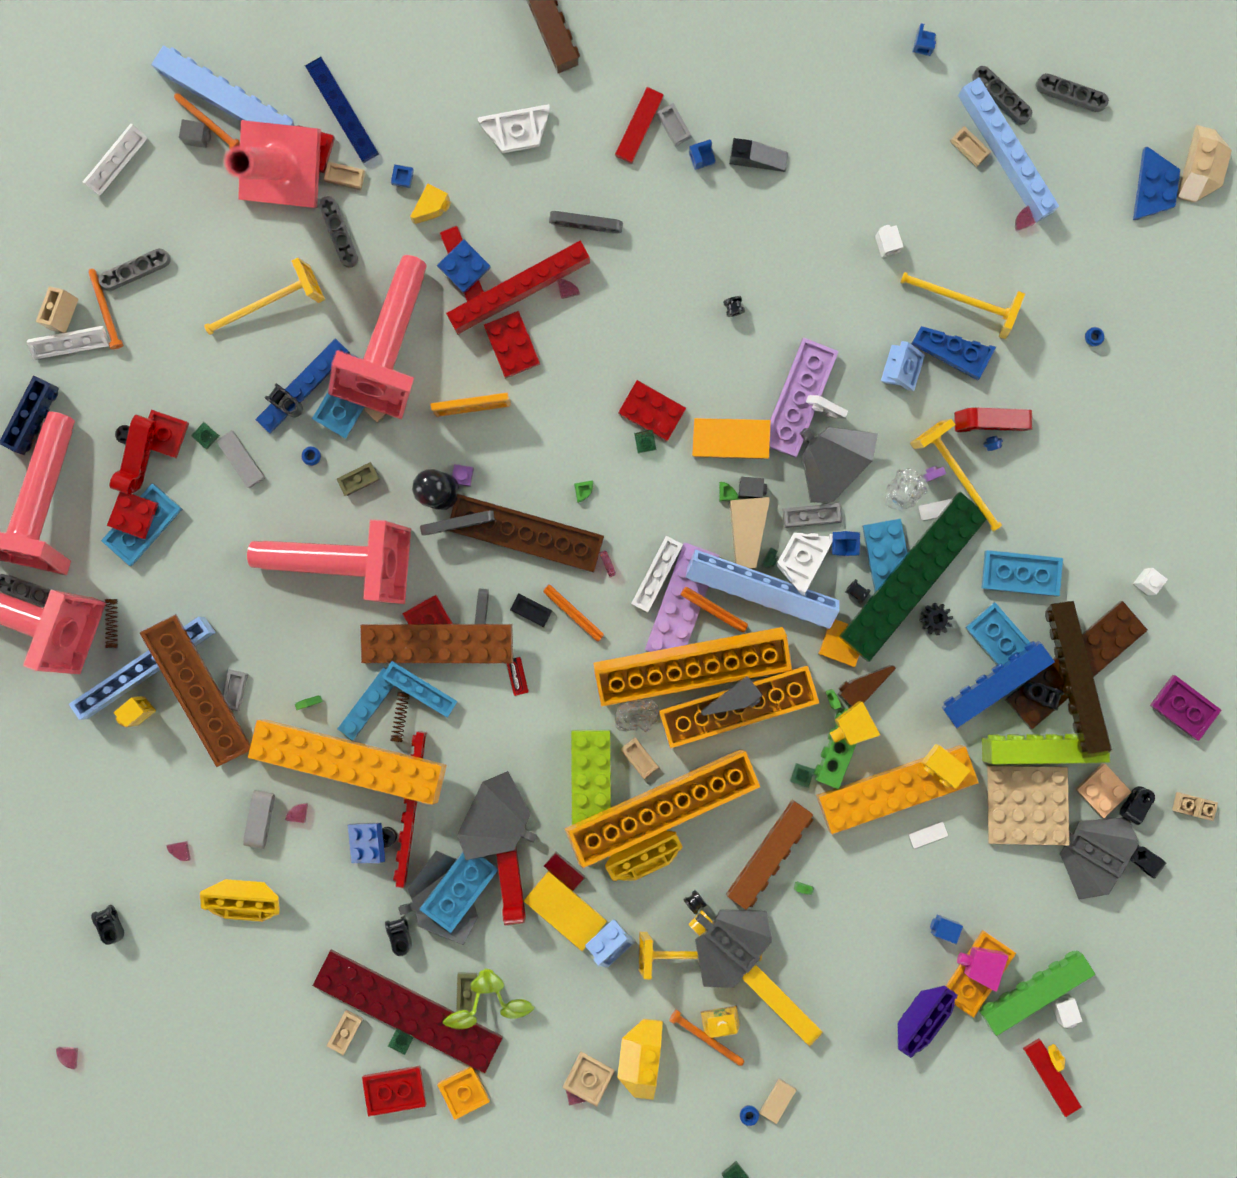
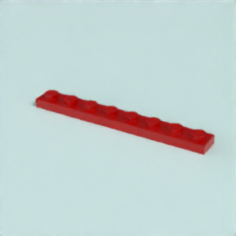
M418 731L416 735H413L412 746H414V754L410 756L423 759L427 732ZM404 798V804H407L406 812L402 813L401 823H404L403 831H400L399 834L401 850H398L396 855V862H399L398 870L395 869L393 881H396V887L404 888L407 883L417 801Z

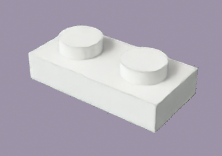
M808 395L806 403L812 405L813 410L825 412L827 417L834 420L846 418L848 410L821 396Z

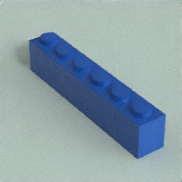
M1039 641L1028 643L1024 647V651L1021 653L1016 652L1008 657V662L1003 665L1000 663L993 667L992 673L987 676L984 674L975 680L976 684L971 687L969 685L964 687L955 698L952 696L943 702L942 709L955 727H960L1053 664L1055 661L1042 643Z

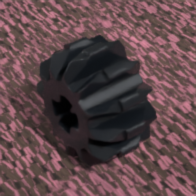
M933 603L932 608L929 605L925 606L927 612L921 611L920 614L925 616V618L919 619V621L926 623L922 626V629L929 628L928 634L935 632L936 635H940L941 631L943 633L947 632L945 626H952L948 620H952L953 616H947L951 610H944V604H940L938 607L937 603ZM938 615L940 621L934 623L933 616Z

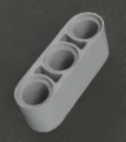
M257 790L253 792L245 829L244 846L265 848L275 794Z

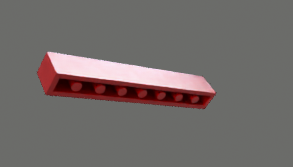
M580 240L446 314L458 335L589 264L590 256Z

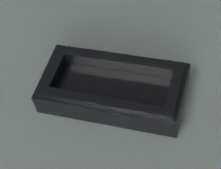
M519 593L510 608L512 612L542 627H545L553 611Z

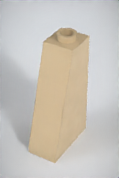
M769 497L731 500L729 502L734 559L738 565L750 569L757 567L769 506Z

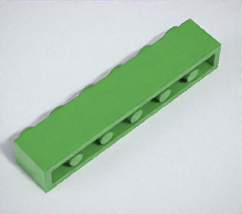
M1071 951L1061 961L1052 962L1048 969L1033 974L1032 979L1017 984L1016 988L1011 992L1001 994L995 1002L986 1003L979 1012L990 1030L998 1036L1096 975L1085 956L1079 951Z

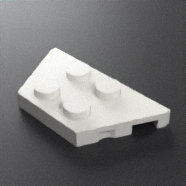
M547 104L477 118L481 127L501 153H508L540 146L550 106Z
M793 533L778 560L777 567L801 595L804 596L829 551L833 542V534L818 536V534Z

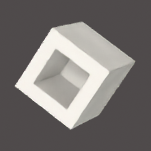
M886 225L879 228L875 238L881 257L899 253L903 248L897 225L892 227Z
M1147 568L1141 572L1133 585L1148 596L1157 595L1168 579L1154 568Z
M1062 996L1051 1002L1057 1021L1064 1028H1073L1077 1026V1023L1082 1022L1076 1001L1072 996Z

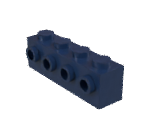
M33 375L0 439V445L13 452L25 455L31 449L32 440L39 433L40 425L50 411L49 407L52 401L56 400L59 387Z

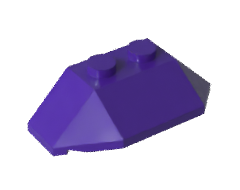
M946 986L920 991L898 1021V1050L912 1058L915 1056V1053L927 1047L952 1014L958 995Z

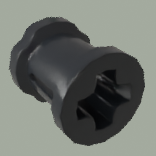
M854 579L845 593H850L861 604L871 590H866L857 583V579Z

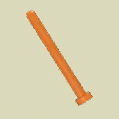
M176 93L174 95L178 103L229 145V149L240 146L238 139L230 137L181 94Z
M93 268L89 269L88 273L111 340L109 342L110 349H119L124 345L122 340L118 339L101 285L99 284L97 272Z
M676 1009L669 1019L671 1023L677 1022L737 1065L742 1066L744 1064V1060L714 1038H710L701 1029L680 1016V1011Z

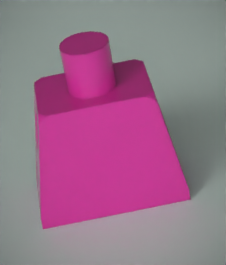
M972 947L970 955L962 952L959 953L957 963L966 966L964 973L968 977L997 992L1008 955L998 950Z

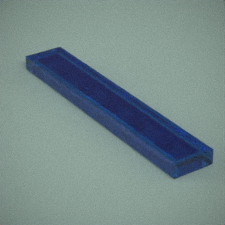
M320 56L305 65L362 163L379 155L322 57Z

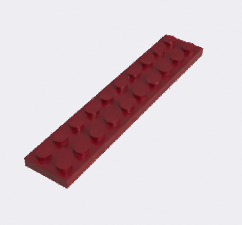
M332 949L329 951L312 985L483 1073H486L503 1039L502 1035L478 1023L466 1029H455L443 1024V1021L455 1013L454 1011Z

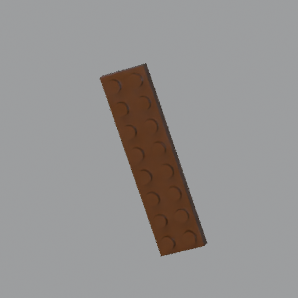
M457 494L456 498L458 499L453 506L450 519L493 511L495 521L455 529L449 532L594 573L604 535Z
M1123 601L1116 604L1082 634L1093 677L1148 631ZM1056 657L1053 658L1055 661L1053 664L1030 678L1006 699V702L1030 729H1034L1055 710L1026 698L1023 693L1024 686L1027 683L1035 682L1063 691L1064 680L1059 674L1060 664L1059 659H1056ZM1036 686L1032 689L1033 696H1036L1038 693ZM1062 695L1057 707L1062 705L1068 699V696Z

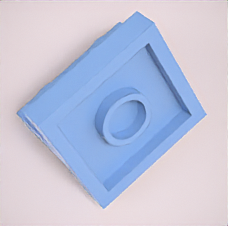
M901 341L900 346L891 345L881 381L886 384L901 385L906 390L914 391L925 355L909 342Z
M613 919L585 946L595 957L593 960L598 966L608 968L636 941Z

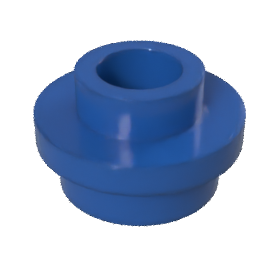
M1092 327L1085 333V341L1090 346H1099L1104 341V332L1098 327ZM1092 334L1096 335V340L1091 338Z
M991 436L986 439L983 445L987 448V451H993L1002 447L1003 440L997 436Z
M310 446L303 450L301 457L305 464L314 466L321 460V453L317 448ZM314 453V459L310 460L309 454Z
M745 1106L740 1111V1120L744 1125L753 1126L759 1120V1112L754 1106ZM748 1112L753 1114L751 1118L746 1117Z

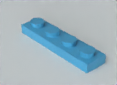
M391 661L381 677L447 718L458 702Z
M383 667L337 728L351 740L357 737L394 687L393 684L381 678L387 669Z

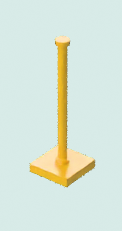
M298 257L291 260L299 281L211 324H205V330L211 335L215 330L301 288L304 289L306 296L316 302L324 301V295L311 266Z
M904 272L900 282L902 284L905 282L1003 316L1002 319H1005L999 334V337L1006 339L1012 330L1025 293L1018 291L1010 308L1004 309L909 276L906 272Z
M952 419L939 421L910 442V445L913 449H919L934 443L975 504L991 525L990 529L992 531L999 529L1002 526L1001 522H997L940 439L942 434L955 426V423Z
M639 932L638 971L643 979H652V961L654 959H698L697 951H654L653 939L648 932Z

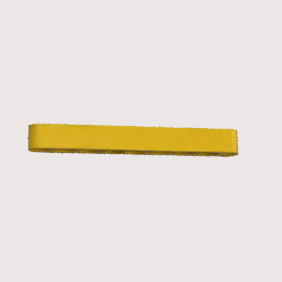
M702 910L699 912L711 923L713 922ZM695 918L688 924L699 936L706 930ZM756 964L749 973L746 972L742 977L808 1046H811L822 1035L821 1029Z

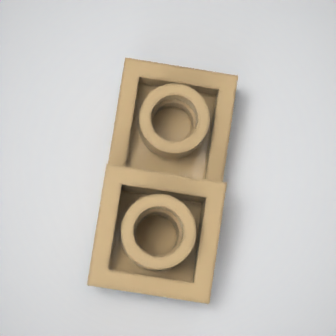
M1176 792L1172 810L1214 821L1218 802Z

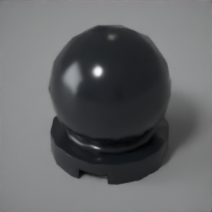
M428 469L418 473L413 480L412 492L414 498L423 506L436 510H447L458 499L456 496L459 485L457 480L450 474L436 469Z

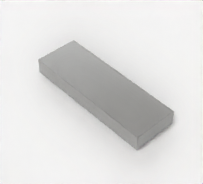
M231 430L216 440L249 489L265 478L234 431Z
M840 503L782 509L784 528L842 522Z

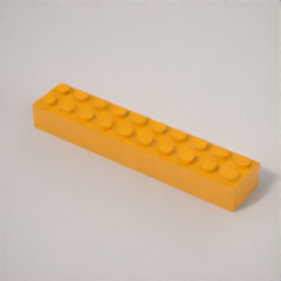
M783 627L593 663L601 706L739 681L746 676L754 678L792 670L787 634Z
M267 719L256 721L248 758L431 805L439 801L447 767L446 764Z
M737 750L564 829L579 865L585 868L759 788L760 785L746 751Z

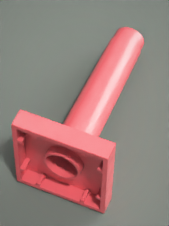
M241 120L240 146L230 149L224 159L227 171L233 176L239 177L238 199L317 208L321 129Z
M412 255L401 257L364 358L360 359L340 351L336 352L331 367L329 395L402 420L414 377L394 371L393 368L424 279L427 266L423 260Z
M57 412L47 413L6 533L0 532V561L67 575L71 560L46 542L39 541L73 433L72 429L75 420L67 415Z
M370 520L368 546L252 541L248 547L247 560L250 567L265 570L365 577L363 600L405 604L411 528L383 520Z
M50 590L45 607L42 608L0 592V625L33 637L23 666L36 671L81 674L106 603L94 597Z

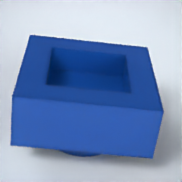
M394 164L391 184L411 188L413 167Z

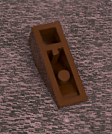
M889 665L852 679L849 682L845 681L838 688L840 690L838 695L850 707L859 701L865 703L896 667Z

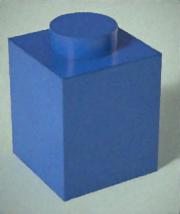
M937 914L936 919L933 918L931 921L930 929L934 936L957 944L963 925Z

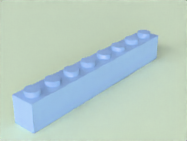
M163 45L151 64L161 75L240 122L245 120L295 126L294 120L288 115L284 114L282 116L271 105L265 106L261 104V100L254 95L250 97L239 86L235 85L233 87L229 85L228 80L222 76H214L213 72L205 66L203 68L197 66L193 59L182 57L181 53L173 47L169 49Z
M980 77L965 85L958 94L959 99L1036 223L1059 207L1057 201Z
M696 549L687 567L685 578L693 582L708 585L710 588L725 591L730 595L742 597L747 601L759 603L764 607L773 608L784 614H790L821 627L830 629L839 613V600L809 589L803 596L792 583Z
M198 616L184 626L194 646L215 634V631L205 617ZM148 650L69 703L79 720L89 719L160 671V668Z

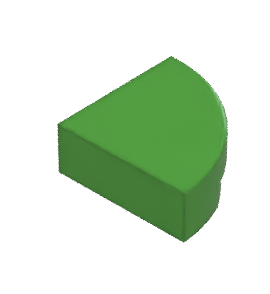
M593 480L574 483L577 503L584 501L590 496L593 489Z
M719 482V501L739 500L738 494L732 486L725 482Z
M827 690L825 693L831 708L835 710L841 708L834 690Z
M318 695L296 702V711L323 702L321 696Z
M798 881L794 885V889L797 892L808 895L813 893V886Z

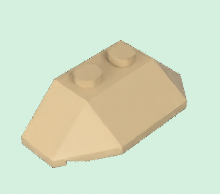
M1199 125L1195 126L1177 198L1195 203L1223 186L1232 150L1216 130Z

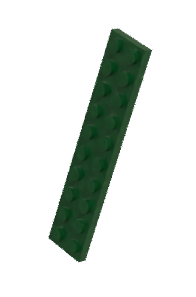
M958 492L839 637L863 659L870 662L987 520L981 510L962 492Z

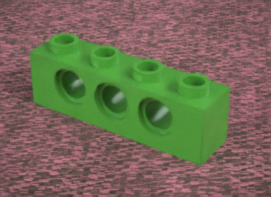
M842 708L841 711L838 710L835 719L848 709ZM837 724L834 729L831 728L830 732L838 728ZM828 734L827 739L830 741L827 747L824 746L820 756L822 757L821 764H817L813 775H815V780L839 789L856 744L849 745L845 739H842L838 742L843 744V750L836 753L834 750L836 743L833 742L830 734ZM834 760L836 768L830 771L827 768V764L829 761Z

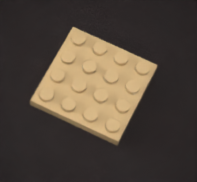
M987 766L989 844L1069 845L1067 766Z

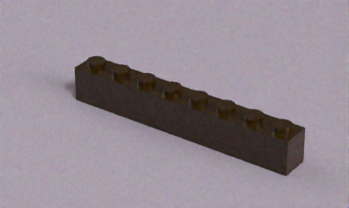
M1074 601L1050 604L1045 611V618L1050 623V638L1055 643V657L1059 659V674L1064 680L1063 691L1065 696H1068V711L1073 716V731L1077 734L1079 740L1077 742L1078 751L1082 753L1083 758L1107 755L1112 749Z

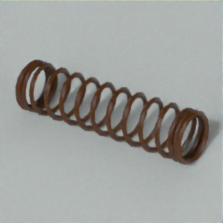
M105 599V603H110L105 606L111 607L105 609V611L113 612L105 614V616L110 617L105 618L106 621H113L105 623V625L112 626L105 628V630H111L110 632H105V634L114 635L105 637V639L112 640L105 642V648H118V644L108 643L118 641V639L110 638L117 637V634H109L118 632V630L108 629L118 627V625H111V623H117L118 621L108 620L118 618V616L109 615L118 613L117 611H110L118 607L107 606L118 604V599Z
M398 692L397 696L405 698H397V700L406 703H396V705H400L406 708H395L397 710L404 711L395 712V714L404 717H394L395 719H399L402 721H393V723L403 726L392 727L403 731H392L393 733L401 735H391L390 741L403 742V738L401 737L404 735L399 732H404V729L400 727H405V725L401 723H405L406 721L400 718H406V715L403 714L407 713V711L402 709H407L408 707L402 704H408L409 702L404 700L410 699V696L407 693Z

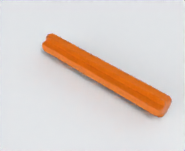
M548 585L543 590L555 604L596 641H600L603 638L604 634L551 585Z
M688 587L682 589L680 594L682 597L740 632H745L748 624L692 589Z

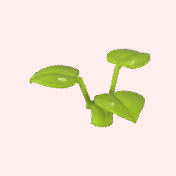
M485 968L479 972V976L471 983V990L476 992L473 1010L471 1012L467 1010L457 1011L448 1016L443 1021V1024L455 1029H466L475 1025L477 1017L474 1015L476 1014L480 993L489 994L496 992L498 1000L503 1007L500 1010V1014L509 1019L524 1017L532 1012L535 1006L523 999H515L507 1004L504 1003L499 992L504 988V981L493 970Z

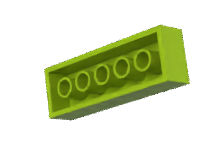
M610 730L571 731L572 825L611 808Z
M988 734V738H982V761L990 764L1110 763V753L1083 758L1082 753L1078 751L1077 742L1079 740L1077 734H1065V737L1057 734H1045V737L1038 734H1026V738H1024V735L1007 734V738L999 734Z

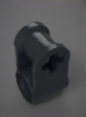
M275 383V388L269 396L264 397L291 417H299L303 412L302 404L277 383ZM292 403H295V409L293 411H289V406Z
M1035 682L1027 683L1023 689L1026 698L1056 711L1059 709L1057 707L1059 700L1064 695V692ZM1036 686L1038 693L1036 696H1033L1032 689Z
M1142 786L1135 787L1122 805L1119 814L1136 825L1141 824L1155 801L1154 792Z
M1139 845L1130 858L1144 873L1156 879L1167 864L1148 848Z
M108 905L106 909L100 912L95 911L91 914L92 922L98 931L102 943L111 945L124 937V929L113 905ZM110 930L115 933L114 939L110 937Z
M401 916V919L391 922L389 920L385 921V928L393 953L397 956L406 955L412 948L406 917ZM399 941L406 944V950L402 951L398 948Z

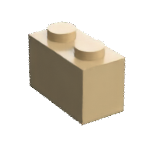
M49 286L36 322L51 331L66 333L79 299L63 289Z

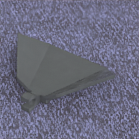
M828 427L816 437L809 428H804L799 433L809 443L802 454L810 503L834 502L873 461L877 433Z
M509 771L483 781L457 834L466 860L513 851L520 837L533 843L537 837L536 834L524 829L531 814Z
M1126 818L1079 821L1074 833L1069 832V845L1063 848L1060 856L1078 899L1109 895L1118 878L1121 877L1139 843L1131 822Z
M436 850L408 888L412 902L400 905L398 909L400 915L415 910L418 927L464 945L478 918L474 903L451 933L419 909L457 860Z
M720 909L712 923L701 913L697 915L695 919L706 928L705 932L695 939L703 986L734 988L746 972L749 973L759 961L761 954L772 942L767 911Z

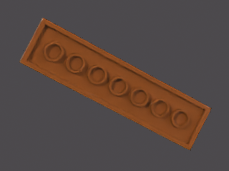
M177 614L141 631L139 634L215 766L219 767L248 752L251 746Z
M513 624L360 625L361 663H391V661L394 663H513Z

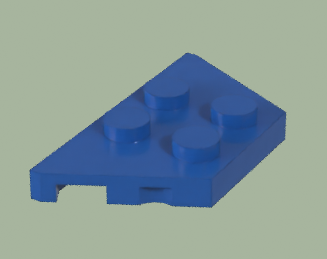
M1145 147L1142 151L1133 220L1170 210L1176 206L1181 169L1149 147Z

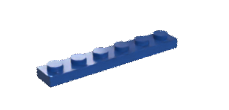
M335 338L285 390L301 403L331 373L336 352L340 351L346 354H350V352ZM292 403L288 410L293 411L296 404ZM270 404L255 420L271 434L288 415L273 404Z

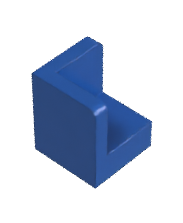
M921 23L916 33L912 52L931 56L935 49L936 33L923 30L925 24Z
M711 139L689 146V155L694 170L715 164L716 160L711 148Z
M833 532L832 554L838 556L860 555V532Z

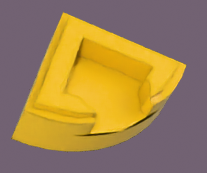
M1055 1044L1048 1046V1052L1058 1072L1064 1070L1065 1057Z

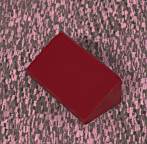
M557 851L544 865L548 871L572 891L585 878V875Z

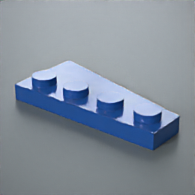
M923 326L919 328L911 343L913 346L977 381L981 378L996 348L992 345H982L981 342L974 340L972 342L964 340L956 335L954 337L946 335L945 332Z

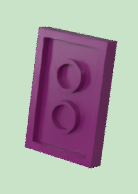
M1176 675L1170 677L1150 704L1152 708L1197 741L1202 738L1222 711Z

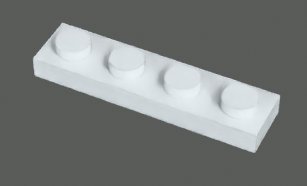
M130 124L85 178L83 183L100 196L148 137L133 124Z
M104 326L28 339L26 343L33 360L106 347L109 346V339Z
M668 536L665 537L631 603L632 605L649 612L683 546L682 543Z

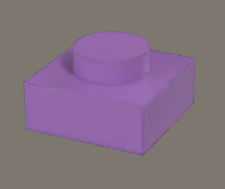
M454 464L452 476L457 480L458 485L471 487L474 468Z
M937 466L926 469L927 473L922 475L924 483L945 475L946 472L944 467L938 469Z

